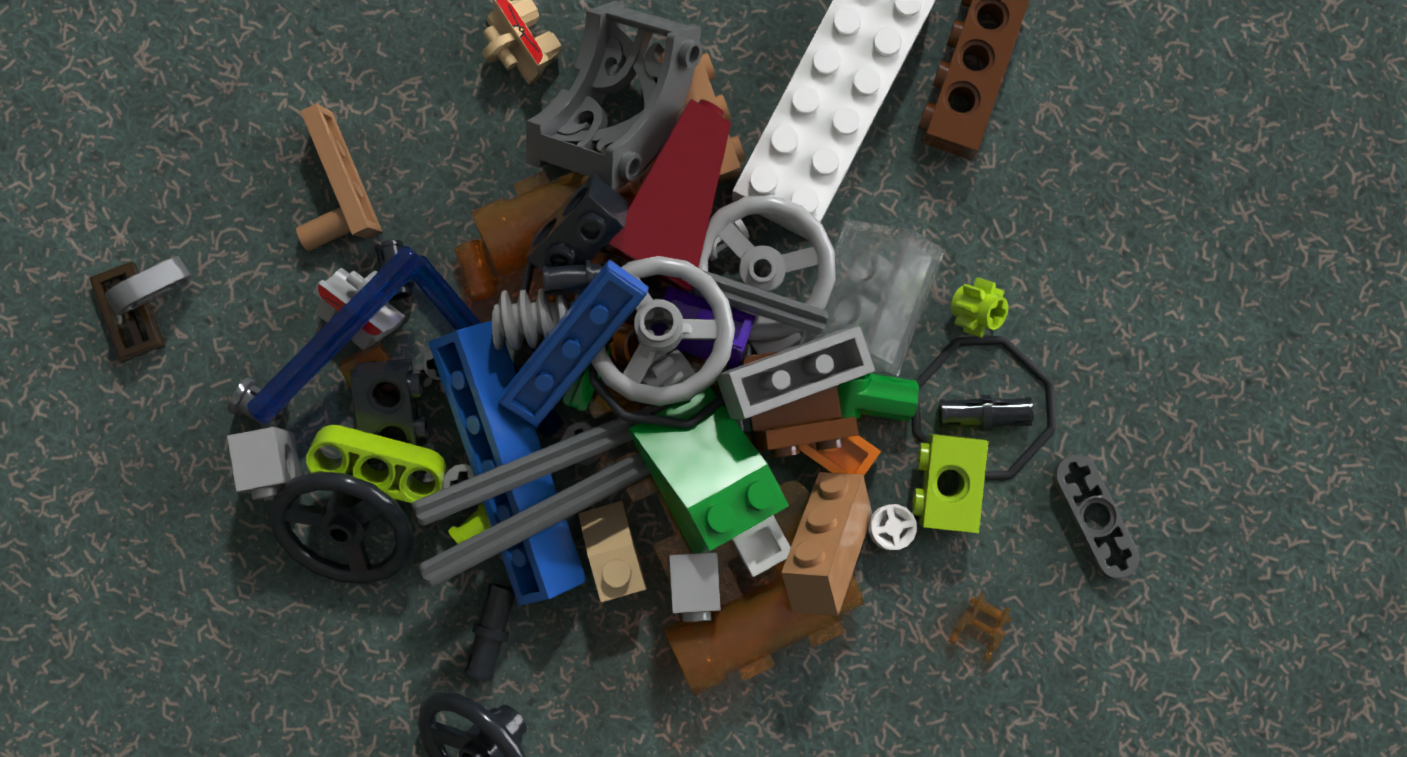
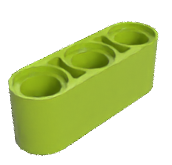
M329 425L319 430L306 455V464L311 473L317 471L346 473L373 483L394 499L409 503L440 491L446 474L445 461L438 452L340 425ZM332 446L341 453L342 457L331 459L322 453L321 447ZM378 458L387 464L388 469L383 471L375 470L367 464L366 460ZM423 470L430 473L434 480L420 482L416 480L412 473Z

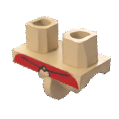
M493 0L495 8L486 18L490 27L483 31L489 44L483 49L481 55L487 63L501 60L506 70L517 66L528 85L540 79L545 67L559 57L562 45L554 33L550 31L536 38L533 37L528 27L537 23L539 13L532 0Z

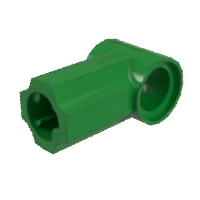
M871 372L837 385L841 417H856L857 420L862 414L909 422L915 415L919 392L917 381L872 374Z

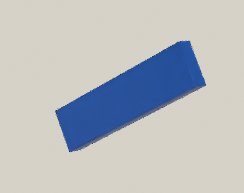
M608 260L502 391L498 403L537 428L648 293V286L611 260Z

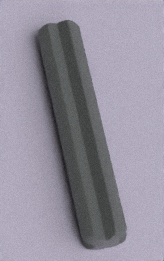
M704 271L713 277L732 307L815 334H822L825 330L829 318V313L826 310ZM693 287V292L703 297L701 292Z

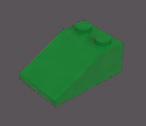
M708 387L692 399L675 403L655 415L688 420L717 396ZM723 404L693 428L682 429L638 423L627 429L693 554L709 552L789 506L768 464L736 421L730 419L729 413Z

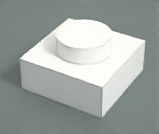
M774 515L731 539L751 577L787 559L791 548Z

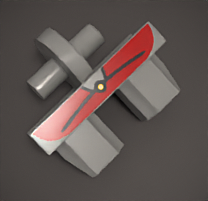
M340 268L328 280L318 282L313 291L320 298L316 314L327 323L335 325L344 320L345 317L356 326L350 336L352 342L363 350L379 343L381 339L397 329L406 317L388 303L390 297L379 290L381 283L384 281V276L377 271H373L366 278H363L355 271L349 274L343 268Z

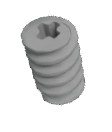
M526 289L520 290L517 303H512L507 290H503L498 304L494 305L492 313V334L495 348L497 350L503 349L507 339L510 347L513 350H518L522 347L526 337L528 345L532 349H537L542 343L543 337L546 338L581 294H575L573 301H568L566 295H556L554 302H549L548 297L544 295V289H539L536 302L531 303Z

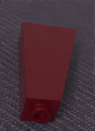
M691 99L685 105L628 205L625 227L606 244L604 249L627 262L662 256L688 261L697 268L699 267L732 123L722 117L724 111L704 99H700L699 103ZM659 274L652 276L668 286L685 292L691 291L693 287L681 278Z

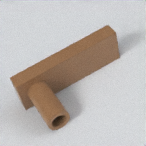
M317 103L301 110L302 117L340 207L298 226L296 231L301 244L307 251H311L350 232L352 235L364 239L382 233L381 226L333 112Z

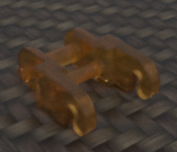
M980 593L978 598L972 597L970 603L973 604L971 611L963 610L948 638V642L954 644L958 639V633L963 631L965 625L972 624L988 633L992 638L982 657L983 662L989 663L992 658L991 654L998 649L1006 634L1001 630L1004 622L1009 624L1011 618L1008 616L1010 608L1005 607L1001 611L985 602V594ZM979 610L997 619L993 628L975 619Z

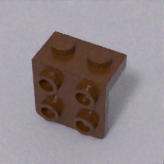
M778 352L746 356L742 360L741 366ZM837 385L749 417L754 447L760 450H771L772 458L800 454L799 445L816 443V450L844 447L843 438L859 435L856 417H841Z

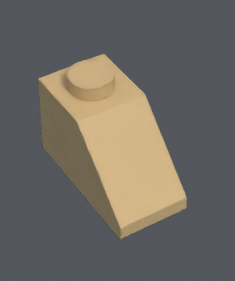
M619 501L578 513L600 601L605 602L646 590V582L623 502Z

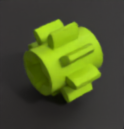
M979 277L976 278L974 286L968 284L961 286L955 292L951 302V311L953 316L956 317L955 325L963 327V332L978 337H983L986 328L993 331L1000 328L1008 314V302L1003 297L1004 290L996 288L995 282Z

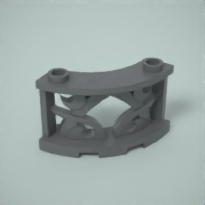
M617 1L587 10L582 45L574 68L580 72L570 91L562 89L542 112L526 121V164L542 168L551 163L588 177L595 173L615 191L624 187L630 181H634L662 147L682 110L695 67L700 62L702 56V46L700 43L701 27L694 24L686 25L629 9L628 4ZM627 26L638 29L634 42L626 35ZM654 33L666 37L665 50L659 42L652 44L648 49ZM664 53L663 62L660 63V58ZM617 67H619L621 70L616 74ZM637 74L643 91L644 110L622 123L607 127V115L601 107L606 95L625 88ZM596 146L600 153L593 151L596 148Z

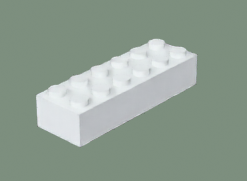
M833 0L736 183L732 193V201L735 202L750 196L774 195L802 205L821 223L919 35L935 0ZM759 214L809 240L808 236L792 221L773 214Z

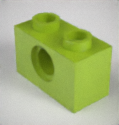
M928 434L927 443H919L917 470H924L922 489H914L912 500V514L919 516L918 524L924 528L979 533L989 441ZM946 470H954L957 472L960 480L957 490L948 495L941 494L937 487L939 475Z

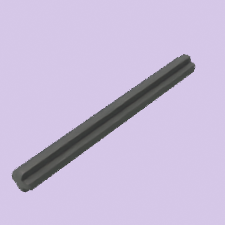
M673 404L664 406L649 405L634 411V413L655 415ZM617 418L418 499L412 503L416 520L420 525L430 524L631 441L633 439L627 429L638 423Z
M637 452L422 562L419 566V572L426 585L434 587L651 475L640 452Z

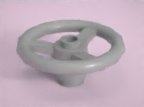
M774 195L750 196L720 208L709 219L699 269L708 272V259L718 236L741 259L740 275L743 282L768 292L777 289L781 285L786 273L817 265V280L811 296L805 304L825 309L836 281L835 251L823 225L802 205ZM773 214L792 221L808 236L812 247L782 255L776 249L769 246L754 247L735 227L733 222L748 215ZM766 260L767 263L771 264L772 271L767 277L762 278L754 273L757 261ZM741 309L743 312L756 316L748 341H780L803 330L781 322L756 323L759 315Z
M655 256L628 262L621 268L638 280L659 274L681 278L698 289L712 308L714 320L683 319L681 312L673 303L662 299L653 300L649 293H647L645 298L635 308L637 314L634 325L639 346L624 373L617 369L608 356L605 346L592 360L591 364L607 386L630 401L664 406L690 400L714 384L730 359L735 326L729 300L713 277L688 261ZM656 323H663L668 327V330H665L662 336H655L653 330H650L651 327ZM681 339L714 340L712 353L701 370L682 383L663 387L640 384L656 354H665L672 351L678 346Z

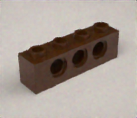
M961 0L960 4L968 8L963 22L955 19L946 45L954 49L949 63L941 61L932 86L940 90L935 104L926 102L918 128L925 130L921 143L969 160L974 158L979 150L1030 0ZM981 14L992 16L996 20L998 28L993 30L983 28L979 24L977 16ZM966 55L979 57L983 62L984 69L981 71L968 69L963 62V57ZM951 96L965 98L969 103L970 111L966 113L954 111L949 105L948 98Z

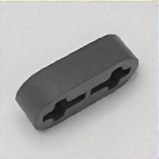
M176 256L120 282L108 290L104 296L115 314L122 315L170 292L188 281L192 275L181 257Z

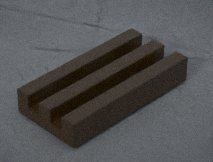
M129 262L89 277L117 357L123 363L132 360L131 358L148 354L149 351L154 349L158 350L166 347L151 304L147 302L139 306L138 309L150 340L144 341L135 313L131 310L124 313L134 342V346L128 348L116 314L104 296L107 292L104 283L112 281L114 287L123 281L122 276L126 275L127 278H130L139 273L134 262Z

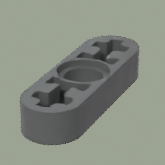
M1071 455L1062 458L1054 468L1053 480L1096 568L1100 573L1109 578H1125L1130 576L1138 567L1139 552L1095 464L1083 455ZM1070 463L1075 468L1083 467L1085 469L1086 475L1081 478V483L1085 491H1091L1095 487L1098 493L1097 496L1086 497L1076 505L1073 496H1079L1082 493L1076 483L1067 484L1064 476L1070 473L1068 467ZM1092 503L1102 505L1107 512V522L1099 530L1089 528L1084 522V511ZM1116 529L1118 537H1111L1109 539L1116 550H1125L1127 553V557L1122 559L1124 567L1121 570L1116 565L1108 566L1105 559L1111 556V551L1106 542L1096 545L1094 537L1106 536Z

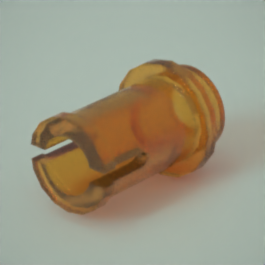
M473 240L458 245L454 251L458 257L466 285L463 287L464 293L469 294L472 301L484 300L494 296L497 293L495 286L499 282L497 277L491 275L483 251L482 241Z

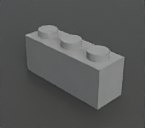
M857 326L833 332L722 372L718 376L717 382L730 419H746L874 372L875 368L861 327Z

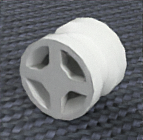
M889 504L878 508L872 514L868 526L871 540L878 547L885 550H900L907 547L914 540L917 532V522L914 515L906 507L898 504Z

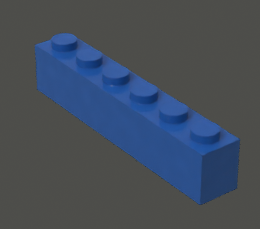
M492 320L456 330L428 342L474 477L542 449L535 426L498 403L500 394L515 377L516 372L506 343L501 350L495 348ZM551 474L483 501L491 527L557 494ZM566 519L500 552L519 606L550 599L587 582Z

